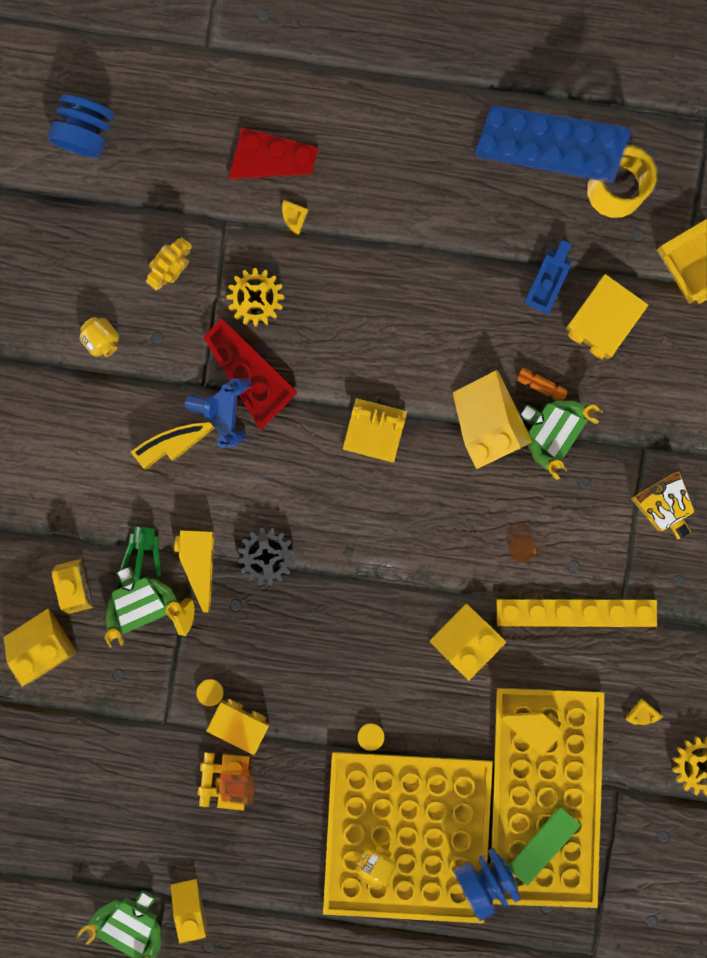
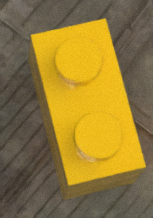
M228 699L227 702L222 700L206 731L255 755L270 725L265 722L267 717L256 711H252L250 714L242 710L243 705L232 699Z

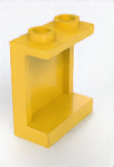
M707 219L657 249L689 304L694 301L701 304L707 300Z
M605 274L565 329L569 331L568 336L578 344L584 342L590 346L591 349L589 351L601 360L604 357L610 359L646 310L648 304Z

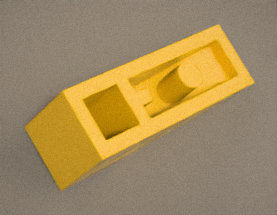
M180 531V536H175V552H179V559L202 611L209 613L211 611L214 532Z

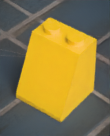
M49 608L4 637L7 664L21 686L35 681L78 653Z

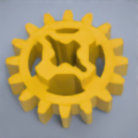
M183 237L178 238L171 246L165 244L149 265L152 271L147 276V284L157 291L167 282L174 283L189 264L186 257L191 252L192 245Z
M257 268L253 269L252 275H249L244 270V277L242 279L237 276L234 277L237 283L236 286H228L233 294L226 296L227 300L233 301V304L229 306V310H237L234 317L239 319L243 316L244 325H247L250 320L253 321L255 327H258L260 320H263L264 324L268 325L267 318L271 316L276 319L277 315L274 311L276 309H283V306L278 303V301L285 299L284 295L278 294L283 287L281 284L274 285L277 280L275 275L270 279L267 278V270H264L262 275L258 274ZM254 280L262 281L260 285H250L248 282ZM271 289L273 291L272 305L267 302V294ZM241 290L244 293V301L239 306L238 294ZM249 291L251 293L253 292L254 294H258L260 292V298L264 306L260 302L258 303L257 301H253L251 303L250 301L252 299L250 297ZM252 310H261L263 312L259 315L248 314Z
M696 736L694 737L693 744L688 740L684 741L686 746L684 750L677 747L676 750L680 753V756L672 757V760L678 763V766L673 767L672 771L680 774L675 779L678 783L685 781L683 789L688 791L692 787L694 795H698L700 790H702L703 794L707 796V782L697 783L701 779L707 778V767L703 771L697 766L699 761L707 766V737L701 742L700 738ZM700 748H705V749H706V750H703L702 753H699V754H693V753H691L692 751H694V750H696V749H700ZM685 760L688 762L689 771L687 772V775L685 773L684 768Z

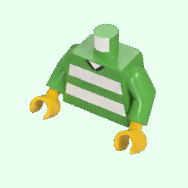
M556 400L551 404L547 403L541 412L528 404L522 411L521 419L531 425L528 433L532 443L528 444V448L534 461L548 470L556 480L560 479L555 473L557 469L563 468L567 472V468L562 460L587 421L589 420L594 424L599 423L597 419L592 418L593 413L596 411L603 413V410L596 405L588 406L576 401Z
M128 567L116 573L122 588L111 592L112 597L108 600L105 617L107 628L105 640L110 648H112L111 641L115 638H118L120 645H123L124 640L120 630L122 634H125L165 615H168L175 622L176 620L173 616L176 611L179 610L183 615L186 612L179 605L171 588L159 580L150 579L149 577L136 581L132 568Z
M142 890L135 902L127 897L122 902L114 900L99 908L89 920L88 926L83 927L78 932L77 937L83 932H87L90 935V939L86 942V945L91 943L96 936L132 958H156L161 947V926L156 922L158 916L149 910L156 898L149 892Z

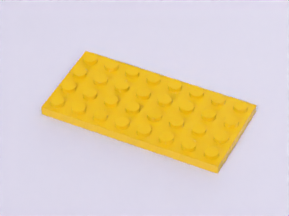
M497 688L491 849L494 848L508 865L559 806L581 824L577 831L528 886L513 874L521 900L515 903L508 892L504 896L509 905L598 908L604 692ZM542 712L546 717L551 713L562 723L559 729L564 733L543 756H540L500 718L503 713ZM498 898L493 900V904H501Z

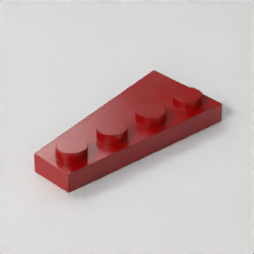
M222 318L203 337L229 380L248 378L251 381V388L245 390L239 396L260 431H262L298 392Z

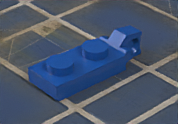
M562 240L556 252L550 250L548 255L545 256L524 302L525 305L544 314H549L571 267L570 263L572 260L566 256L572 244Z

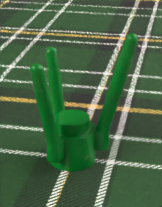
M134 527V534H130L129 544L119 571L127 568L133 548L138 549L134 576L136 581L140 579L144 550H150L151 545L153 547L156 576L160 578L162 575L158 547L159 537L155 536V529ZM117 577L115 585L120 586L121 583Z

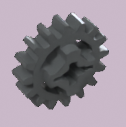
M260 528V535L258 536L253 531L250 532L252 539L250 541L247 539L242 540L246 545L245 549H238V552L244 554L243 558L237 560L238 563L245 564L241 572L249 571L251 574L248 580L250 581L257 577L258 585H262L264 579L268 581L269 586L273 585V578H277L280 582L283 581L281 574L284 572L289 575L291 572L287 566L295 564L293 560L289 559L290 555L295 554L294 550H288V546L292 543L291 540L284 542L282 539L285 534L282 532L277 537L273 528H271L269 534H266L264 528ZM269 539L278 542L282 549L276 550L271 547ZM259 541V549L255 554L249 555L252 545ZM264 549H267L268 553L279 554V556L270 559V564H266L264 560L254 559V557L262 555ZM284 559L282 567L274 573V564L277 560ZM257 563L263 568L264 574L256 572L250 564Z

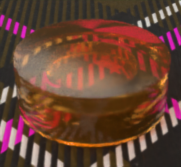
M525 536L513 539L509 546L510 556L519 563L531 561L536 554L534 541Z

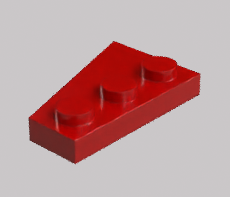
M242 128L228 179L239 180L242 178L258 179L273 176L312 175L319 147Z

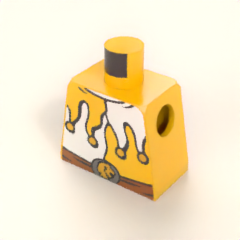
M679 472L669 475L631 498L658 531H663L670 527L677 540L691 533L684 518L693 514L694 509Z
M79 559L56 565L52 570V577L60 609L67 614L94 608L83 560Z

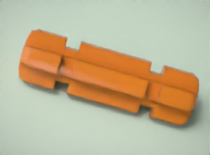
M526 368L521 369L517 377L519 382L525 385L529 384L530 388L546 396H552V399L555 401H564L568 393L567 389L561 386L556 387L555 383L538 374L533 375V372Z

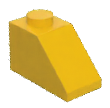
M542 712L503 713L500 717L540 756H543L564 733L559 729L562 723L551 713L547 717Z
M193 879L171 884L173 915L179 944L206 938L208 927L198 880Z

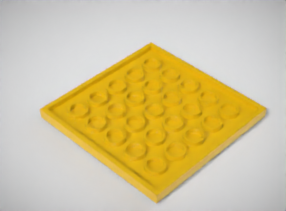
M332 752L323 914L484 923V920L479 921L453 869L468 861L476 871L482 869L478 858L481 854L487 862L492 760ZM377 846L392 853L390 859L395 862L396 867L388 883L385 886L378 885L376 889L358 879L359 874L356 872V866L366 849L376 850Z

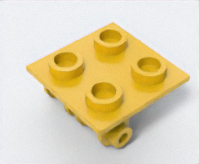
M356 398L343 450L394 463L407 411Z

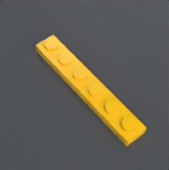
M496 599V626L657 627V600Z

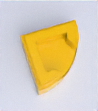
M283 200V219L288 228L299 235L309 210Z
M184 598L179 604L186 614L183 615L178 610L173 616L176 620L173 623L177 633L182 636L188 634L194 620L193 599Z
M641 698L624 719L635 725H648L657 722L663 716Z

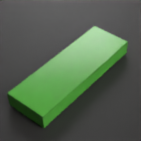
M559 806L508 864L509 869L528 886L577 831L581 824Z

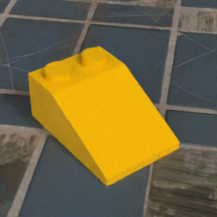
M498 370L453 392L464 444L476 469L532 443L529 433Z

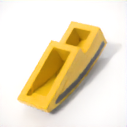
M210 422L177 427L145 441L132 450L131 454L147 470L165 454L172 461H175L215 427Z

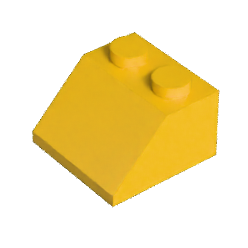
M467 604L429 641L468 681L506 643Z

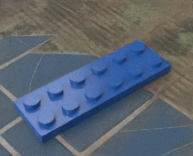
M492 105L474 155L481 159L614 183L631 131L627 127Z

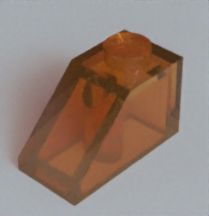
M255 770L222 771L220 774L221 778H216V793L221 794L222 801L253 804L256 797Z

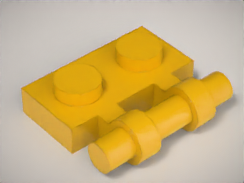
M204 752V761L200 764V771H202L201 786H198L197 795L200 796L199 806L209 807L210 797L213 796L218 797L217 808L244 810L250 756L223 753L222 764L214 763L215 753ZM214 772L221 773L219 788L212 787Z

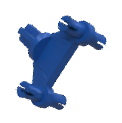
M248 378L230 380L222 386V389L216 395L210 396L208 399L190 395L185 401V407L188 411L204 414V417L211 420L220 435L217 439L219 441L217 445L220 448L226 446L229 448L239 445L240 441H244L247 438L244 437L247 436L244 430L235 431L234 428L237 395L243 394L245 390L251 388V381Z

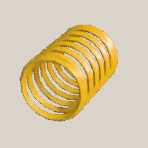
M627 145L619 165L629 169L635 175L639 183L638 197L633 199L616 197L606 188L603 181L589 179L587 183V196L591 205L600 214L610 218L627 216L633 213L653 191L657 181L656 166L652 157L641 148Z

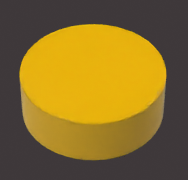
M206 679L200 683L196 694L200 703L205 706H214L222 700L224 690L221 683L217 680Z
M367 723L359 729L358 742L365 750H376L384 742V732L379 725Z

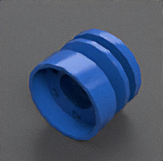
M61 95L59 103L65 108H57L56 114L66 121L52 122L47 140L65 150L91 158H101L106 140L96 134V131L109 132L110 125L106 122L113 121L114 113L91 99Z
M494 848L488 851L493 863L488 865L482 854L478 856L482 869L476 871L469 861L453 869L479 921L496 913L493 900L498 898L505 908L509 906L504 894L509 892L515 903L521 900L517 882L505 859Z

